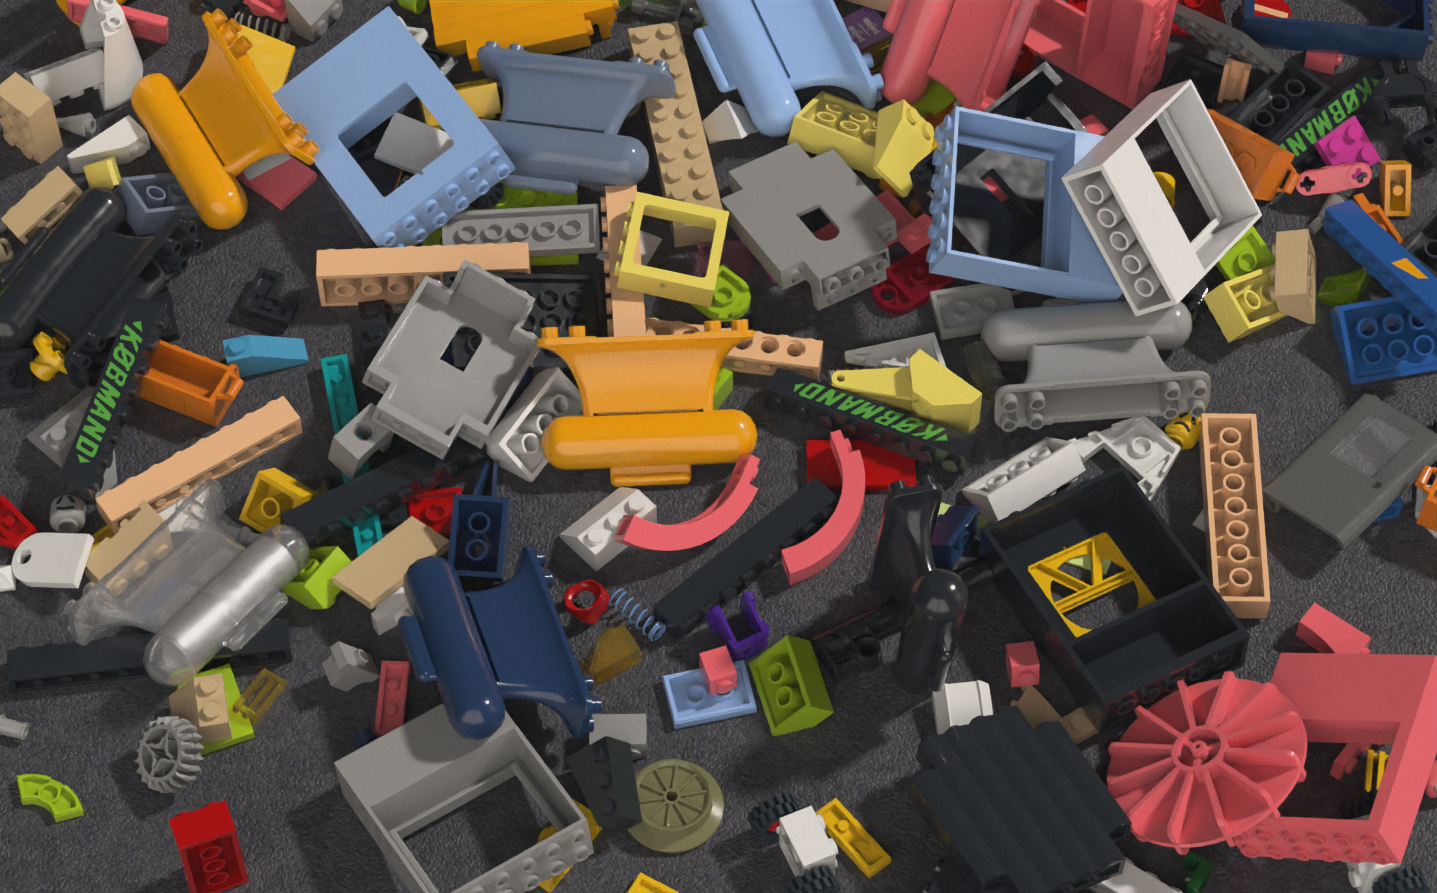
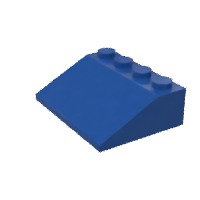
M1395 296L1337 306L1329 310L1334 337L1350 385L1437 370V336L1432 331H1429L1417 317L1413 316L1411 311L1402 303L1398 302Z

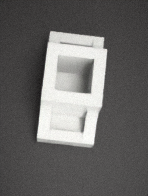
M403 586L376 605V610L371 613L373 628L378 635L397 626L401 616H412Z

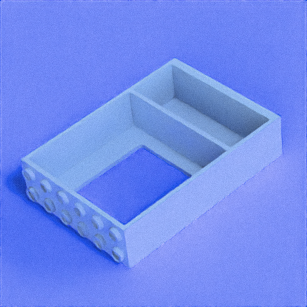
M389 6L273 94L282 110L293 119L294 123L296 124L300 121L307 128L309 133L304 138L306 141L312 139L320 148V151L314 155L316 158L314 163L378 247L415 246L423 242L428 235L439 227L444 226L449 219L460 211L465 210L470 203L487 193L491 187L508 177L516 169L496 139ZM418 96L452 139L454 145L422 169L424 174H415L388 196L383 197L347 149Z

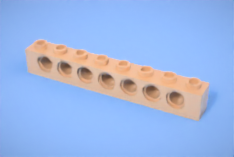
M653 317L645 318L646 336L704 332V324L696 325L682 321L659 320ZM721 328V331H731V328ZM754 331L753 339L743 341L732 348L721 366L730 371L773 376L779 367L818 381L823 357V341L813 338L803 339L783 334L773 335Z

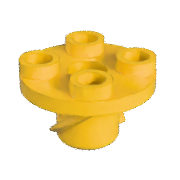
M40 332L33 339L34 346L40 354L33 362H30V369L37 378L43 381H50L52 378H55V374L59 370L67 374L64 367V358L68 351L66 349L67 344L59 336L55 335L51 338L45 333Z

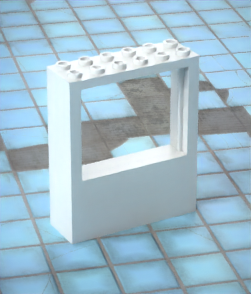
M1191 79L1150 93L1061 178L1135 316L1178 304L1262 216ZM1155 119H1157L1211 221L1191 242H1189L1135 141V138Z

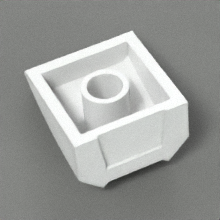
M983 681L945 683L941 691L932 692V705L937 735L944 734L951 726L967 725L977 716L993 715L989 684Z

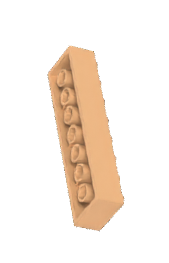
M512 242L501 244L485 243L474 245L317 250L316 278L321 307L358 305V302L384 299L385 304L409 303L426 275L443 283L442 276L444 272H458L464 260L479 265L489 273L531 274L529 244Z
M1202 413L1199 449L1208 579L1237 618H1267L1270 606V589L1256 414Z

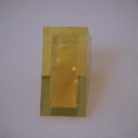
M624 624L617 628L613 627L606 630L598 639L589 669V675L593 680V688L641 663V649Z

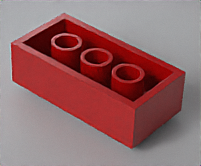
M226 800L211 802L201 809L192 812H181L174 818L169 819L191 893H219L249 882L237 832Z

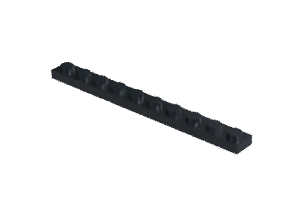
M384 299L358 302L365 373L388 336ZM367 386L368 404L372 402L377 406L384 394ZM393 434L390 447L382 452L378 449L374 452L375 468L401 456L399 435ZM399 503L380 515L382 530L395 529L408 519L407 504Z

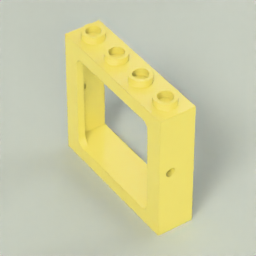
M637 192L635 202L629 201L626 217H631V221H625L622 236L627 237V240H621L618 256L623 257L622 261L617 260L614 276L619 277L616 288L711 307L729 211ZM642 215L714 230L706 276L700 278L636 264L633 259Z

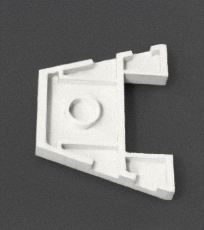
M1146 416L1131 417L1112 424L1109 429L1100 432L1096 430L1088 433L1087 437L1069 440L1074 442L1082 463L1102 448L1108 451L1140 480L1137 484L1150 501L1180 454L1181 449L1179 445Z

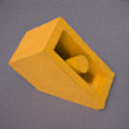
M1406 160L1380 161L1379 189L1384 213L1386 216H1410L1411 164Z

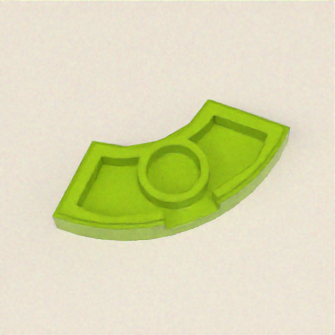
M23 774L16 776L23 805L35 804L45 807L52 813L56 822L84 815L78 797L67 785H63L46 775Z

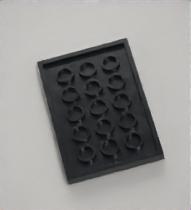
M444 272L442 276L443 285L450 288L458 272ZM490 273L501 277L506 283L526 291L535 298L532 310L521 329L534 333L539 339L542 338L541 328L558 327L559 338L569 337V327L585 326V336L607 337L599 275ZM470 327L460 328L449 343L451 364L464 372L481 344V336L475 329ZM542 348L539 349L527 372L540 373L546 369L559 367L563 373H572L567 363L559 355Z

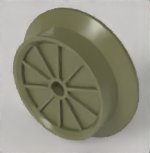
M665 759L649 764L635 774L642 822L627 830L639 843L655 851L679 853L702 845L716 832L723 816V795L716 780L705 769L688 761Z

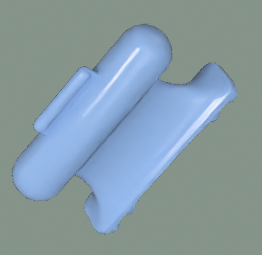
M695 0L707 26L697 28L693 36L720 92L726 93L734 89L738 90L754 126L761 134L779 137L790 133L794 116L801 110L794 91L822 85L844 88L856 95L867 110L873 109L875 102L882 100L880 89L884 88V82L879 73L871 75L869 68L874 67L872 56L869 52L861 55L833 0Z

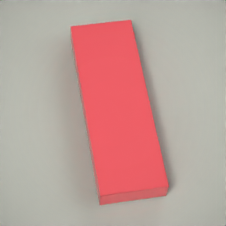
M382 660L374 733L378 738L405 724L410 661Z

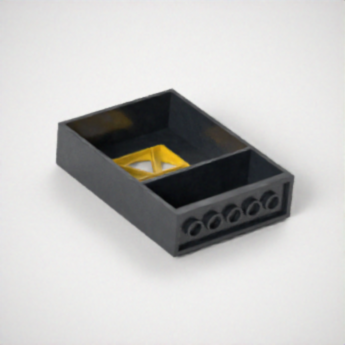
M1124 465L1115 469H1108L1100 476L1091 480L1086 479L1071 489L1061 490L1051 498L1044 501L1039 500L1022 511H1014L1008 517L997 522H990L984 528H981L978 559L983 558L988 563L993 573L994 584L1099 734L1137 717L1134 709L1138 705L1147 710L1161 699L1178 691L1177 681L1181 679L1184 680L1188 687L1197 683L1218 679L1223 676L1225 671H1235L1244 666L1250 638L1249 633ZM1090 556L1091 586L1058 570V568L1070 559ZM1102 558L1114 562L1123 568L1124 571L1102 581ZM1055 581L1076 593L1054 602L1051 595V582ZM1132 581L1136 585L1139 599L1137 610L1094 630L1082 628L1069 621L1062 614Z

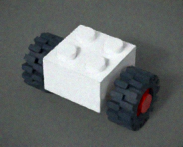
M1376 788L1371 789L1369 792L1364 790L1360 795L1357 793L1352 795V799L1347 798L1345 803H1341L1340 808H1338L1341 819L1368 820L1378 790ZM1342 861L1346 862L1348 866V876L1352 887H1357L1359 893H1430L1424 875L1417 866L1412 868L1407 866L1401 870V864L1389 863L1387 865H1380L1372 862L1356 864L1350 861Z
M778 793L775 794L774 798L769 796L765 802L760 801L758 802L759 806L751 808L752 811L748 812L747 820L756 838L762 842L765 840L767 842L771 841L773 838L775 840L779 839V845L795 875L796 880L788 883L789 886L785 887L784 893H841V888L835 878V868L838 867L836 860L838 849L833 838L828 839L825 833V822L820 814H815L812 806L800 809L793 794L783 793L781 795Z

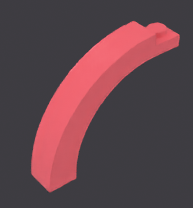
M841 430L830 432V447L842 481V493L839 503L831 518L816 534L795 546L781 550V563L789 585L804 581L830 565L847 547L859 525L865 497L864 464L860 450L852 452L850 441L848 438H843Z
M752 454L740 455L730 479L720 496L711 506L696 517L677 524L661 525L646 521L636 515H623L613 540L637 549L673 551L695 547L714 539L732 526L752 502L758 488L751 485L750 481L758 473L757 465L760 459Z

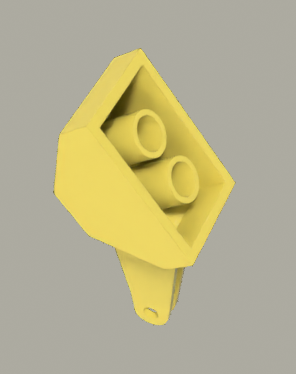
M921 349L909 359V367L839 370L834 372L831 377V386L891 407L909 411L911 414L965 433H970L979 424L982 393Z

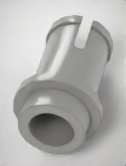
M3 714L0 715V736L6 735L21 740L26 739L29 731L28 722L16 721L6 718Z

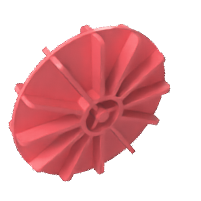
M1225 671L1222 679L1201 682L1188 687L1184 680L1181 679L1177 681L1178 691L1161 699L1146 710L1138 705L1134 709L1138 718L1126 730L1119 742H1112L1109 745L1108 751L1111 755V760L1108 766L1107 783L1105 786L1132 822L1130 831L1141 842L1148 841L1161 846L1174 847L1179 855H1186L1189 848L1211 845L1225 840L1231 848L1236 846L1235 836L1254 827L1269 816L1273 820H1277L1280 817L1277 809L1278 806L1286 799L1297 782L1305 780L1306 771L1303 767L1307 754L1308 736L1302 718L1295 706L1277 690L1274 684L1270 682L1262 684L1251 680L1236 679L1232 671Z

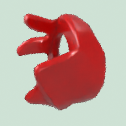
M584 580L566 589L563 603L565 610L575 618L594 625L602 613L607 610L609 595L608 591L598 582ZM581 591H589L594 595L595 599L590 607L580 609L573 604V597H578L582 593Z

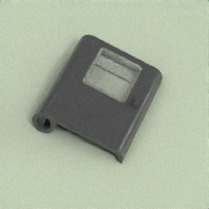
M1363 394L1262 489L1263 506L1273 513L1279 512L1282 507L1287 508L1337 540L1340 547L1345 549L1416 481L1424 465L1431 466L1437 461V434L1382 402L1377 396Z

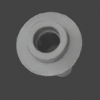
M91 113L65 118L56 117L58 128H64L85 138H89L96 130V120Z
M1330 193L1317 217L1307 226V229L1312 234H1315L1323 226L1325 208L1348 201L1346 197L1340 193Z

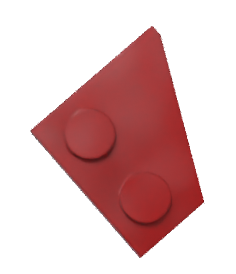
M2 494L0 496V546L16 550L25 539L39 532Z

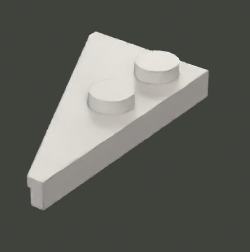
M935 333L845 351L844 356L846 363L867 367L876 366L878 369H881L883 365H886L888 368L909 367V359L921 349L946 367Z

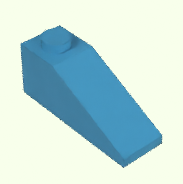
M245 335L222 340L227 365H237L240 377L309 363L304 339Z

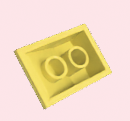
M904 99L879 110L873 169L903 198L908 196L913 186L909 172L930 153L934 136L932 125L926 122L918 114L917 110L911 107Z
M1271 265L1223 282L1203 297L1228 343L1243 338L1288 316L1279 312L1276 301L1271 300L1270 287L1275 285V280L1272 279Z

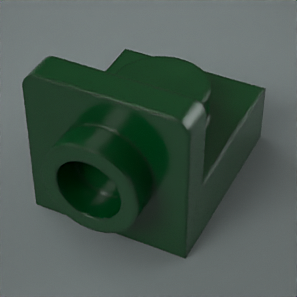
M1188 851L1184 857L1183 867L1189 870L1183 884L1187 887L1186 893H1202L1212 875L1214 863L1203 854Z

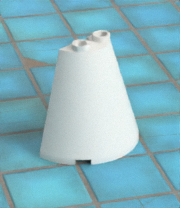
M90 0L79 29L85 49L104 47V83L99 84L98 92L105 111L116 108L131 99L133 87L143 76V64L124 12L116 0Z

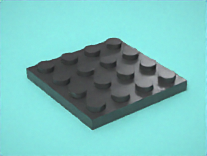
M1179 3L1176 4L1174 24L1185 29L1184 32L1194 37L1200 44L1207 47L1210 44L1215 47V50L1227 56L1230 53L1238 61L1247 64L1252 63L1256 65L1255 68L1266 74H1269L1270 71L1279 73L1283 69L1284 65L1244 32Z

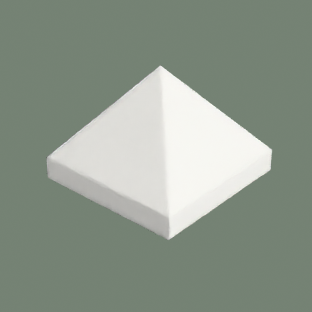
M12 565L0 566V592L16 590V577L13 574Z

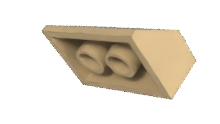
M1308 229L1276 232V242L1272 243L1273 258H1276V262L1271 264L1272 279L1275 280V285L1270 287L1271 300L1276 301L1279 312L1308 324H1315L1317 259Z

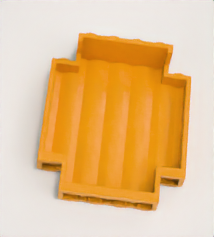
M429 0L437 49L450 53L452 56L468 53L473 72L482 70L477 59V51L480 47H484L487 41L498 43L500 48L508 49L510 44L515 43L521 45L524 51L529 53L551 55L591 46L589 35L594 34L592 28L594 24H598L602 39L612 37L610 27L614 26L613 20L617 19L615 9L620 8L618 0Z

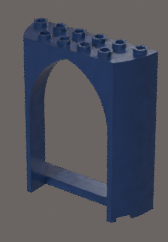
M1242 0L1240 31L1244 32L1263 48L1395 60L1415 58V61L1421 62L1428 44L1432 45L1434 30L1431 29L1433 23V13H1431L1433 0H1382L1397 9L1404 16L1402 20L1387 27L1254 15L1255 0Z

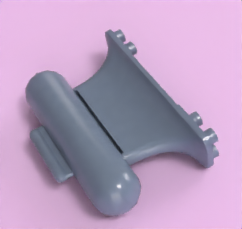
M487 41L484 47L478 49L477 59L483 72L492 79L500 80L503 90V109L500 121L480 119V121L496 139L516 168L504 179V184L507 187L572 195L576 193L579 182L624 187L636 185L644 179L649 169L647 148L638 139L631 136L618 135V132L627 115L640 102L650 98L671 99L675 96L676 86L674 78L668 71L669 64L666 61L657 59L653 65L644 64V61L638 57H631L629 62H610L529 53L524 51V48L519 44H510L509 48L505 49L500 48V45L494 41Z

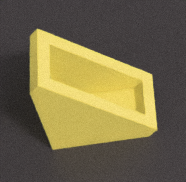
M114 156L83 166L89 188L106 187L113 190L115 185L120 184L121 176Z

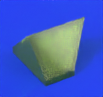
M1366 270L1326 277L1321 284L1316 299L1334 307L1359 303L1372 275Z

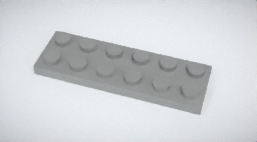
M598 204L460 211L442 226V246L520 242L529 244L530 257L600 253Z

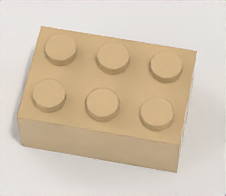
M16 72L0 84V123L4 130L3 136L11 146L16 145L20 148L27 158H33L42 164L63 146L53 104L50 97Z

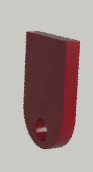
M924 246L913 254L908 253L886 268L887 280L872 286V299L877 307L884 312L894 315L907 314L930 301V291L949 289L955 285L956 279L954 277L929 273V263L926 261L928 249ZM885 293H890L895 298L892 300H884L881 297V295Z

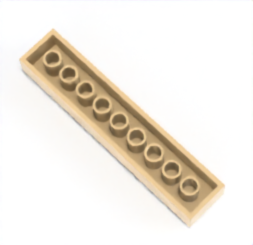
M678 21L629 28L628 42L631 57L641 58L644 64L653 65L657 59L666 61L669 64L668 71L674 78L676 86L675 96L671 99L650 98L642 102L663 197L723 210ZM668 220L674 247L712 242L714 230Z

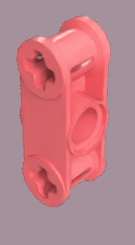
M1363 162L1345 165L1337 164L1321 167L1320 169L1307 170L1300 174L1301 176L1296 184V188L1303 195L1328 194L1360 188L1370 182L1372 171ZM1357 168H1361L1362 172H1367L1363 181H1359L1358 177H1353ZM1306 176H1309L1310 180L1315 181L1310 190L1305 185H1301Z

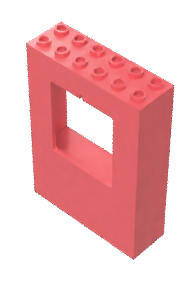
M1041 0L1024 43L1031 47L1033 53L1133 110L1161 81L1177 0H1088L1086 13L1062 0Z

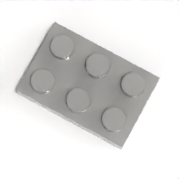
M981 283L930 291V301L941 340L981 334L984 321L992 313L1002 309L1015 308L1011 292L997 285Z

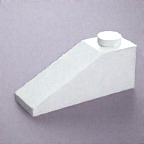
M128 115L68 154L67 159L71 172L77 174L84 172L83 166L112 156L115 157L117 165L131 162L137 157L144 155L151 147L147 132Z

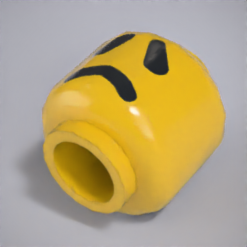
M1183 411L1176 418L1170 419L1164 429L1165 434L1181 447L1180 450L1191 449L1200 438L1201 417H1192L1189 411Z

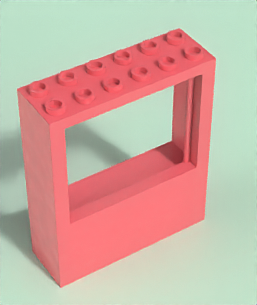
M1281 653L1270 683L1274 684L1277 690L1286 696L1299 712L1307 732V742L1392 744L1393 746L1368 820L1279 817L1277 820H1273L1268 816L1254 827L1235 836L1234 839L1237 847L1243 855L1250 858L1260 856L1272 857L1274 859L1297 858L1302 861L1316 859L1327 862L1350 861L1356 864L1362 862H1372L1380 865H1387L1389 863L1401 864L1437 753V656Z

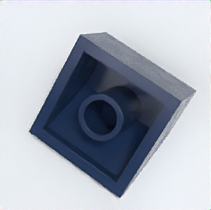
M949 506L944 515L939 514L937 516L931 541L936 569L952 571L967 550L977 532L978 506Z

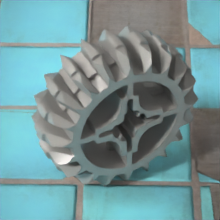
M179 716L158 717L155 721H150L149 727L143 729L144 737L138 738L140 747L135 749L138 752V758L134 762L140 765L137 773L142 775L141 781L148 784V788L161 793L181 792L184 788H188L190 782L196 780L195 772L201 771L199 762L204 759L200 756V753L205 747L199 744L202 736L197 733L198 727L191 725V721L179 718Z

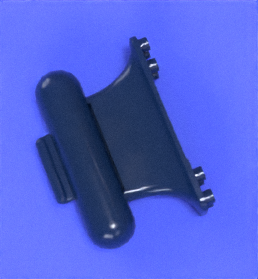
M532 546L522 548L512 578L497 587L487 590L464 592L454 567L445 558L431 555L417 559L409 566L403 576L404 593L412 616H401L398 620V625L416 677L423 683L429 681L436 682L449 722L454 730L463 738L478 741L491 737L505 720V703L503 699L530 700L551 708L564 720L573 739H582L585 733H592L594 730L592 714H599L601 712L600 698L598 696L591 697L590 695L593 689L592 677L582 674L548 590L553 585V576L550 571L542 570L545 565L544 552L535 551Z

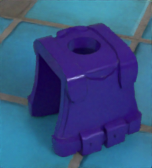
M752 591L744 593L741 596L740 613L754 634L748 638L737 642L719 605L714 606L707 612L706 621L712 634L717 633L724 646L727 647L732 662L752 657L762 652L767 645L770 631L769 626L764 620L761 621L756 611V600Z

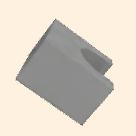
M372 402L342 428L332 440L328 459L350 480L360 474L362 466L378 449L384 452L390 447L394 432L371 420L376 409ZM362 433L368 439H361L357 436V434Z

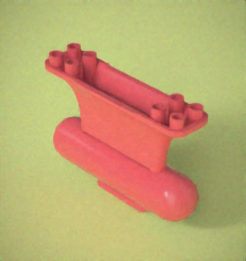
M891 0L883 21V28L894 35L879 73L884 82V88L880 89L882 96L891 103L904 99L909 105H913L926 94L931 79H934L952 92L963 108L977 111L985 110L1006 93L1013 69L1041 0Z

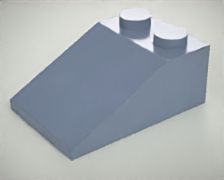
M172 172L124 177L121 179L116 191L125 204V219L136 236L156 234L163 231L179 213H186L191 218L198 215Z

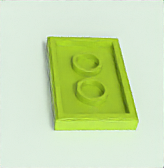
M230 664L175 681L179 689L192 678L222 673L226 689L232 738L202 743L201 745L205 748L201 750V755L255 738Z

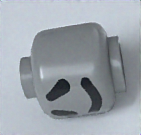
M62 495L55 498L50 507L49 523L51 527L58 533H77L81 531L85 525L86 505L84 501L79 497Z

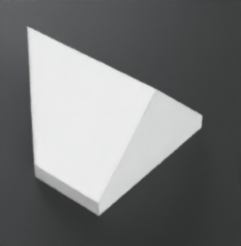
M725 100L702 121L710 144L729 139H742L748 134L758 132L746 107Z

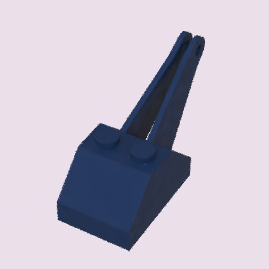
M487 459L473 494H454L448 562L456 570L459 579L503 582L510 544L509 497H497L500 471L499 460H495L493 466L492 496H485L490 476V460Z

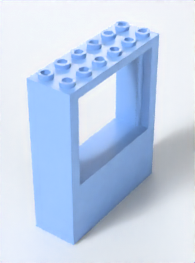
M956 106L949 115L945 116L944 121L940 126L936 127L934 132V141H937V149L933 154L932 160L933 165L936 166L935 174L931 180L934 198H932L929 212L932 214V222L928 229L931 246L926 256V261L929 263V273L1086 303L1117 300L1123 292L1061 179L1105 136ZM957 143L1046 161L1041 267L951 250Z

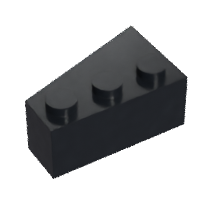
M605 736L566 757L598 826L623 832L642 822L630 743Z

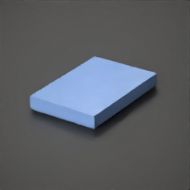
M744 659L733 662L737 672V687L724 694L716 693L710 695L700 668L662 676V683L674 729L757 712Z

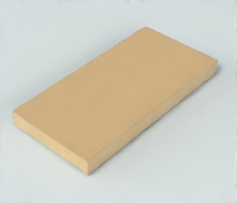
M411 516L332 576L333 584L368 608L373 609L403 585V576L413 562L430 555L440 557L449 550V540Z

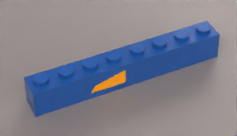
M1352 199L1325 208L1323 221L1325 233L1330 235L1341 248H1344L1355 261L1359 262L1370 275L1376 278L1385 289L1393 294L1398 302L1402 303L1411 311L1413 316L1417 317L1429 331H1432L1437 336V278Z

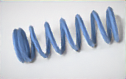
M623 588L616 590L609 599V606H615V611L622 612V617L628 618L629 623H636V629H642L643 635H648L650 641L660 638L665 631L666 624L658 621L649 633H645V628L652 623L655 615H651L643 627H638V622L646 616L648 609H644L636 621H631V616L640 609L641 603L636 604L630 614L625 616L624 610L633 603L634 597L629 598L623 608L618 610L617 605L625 599L627 592H624ZM619 591H622L618 599L611 604L613 597Z

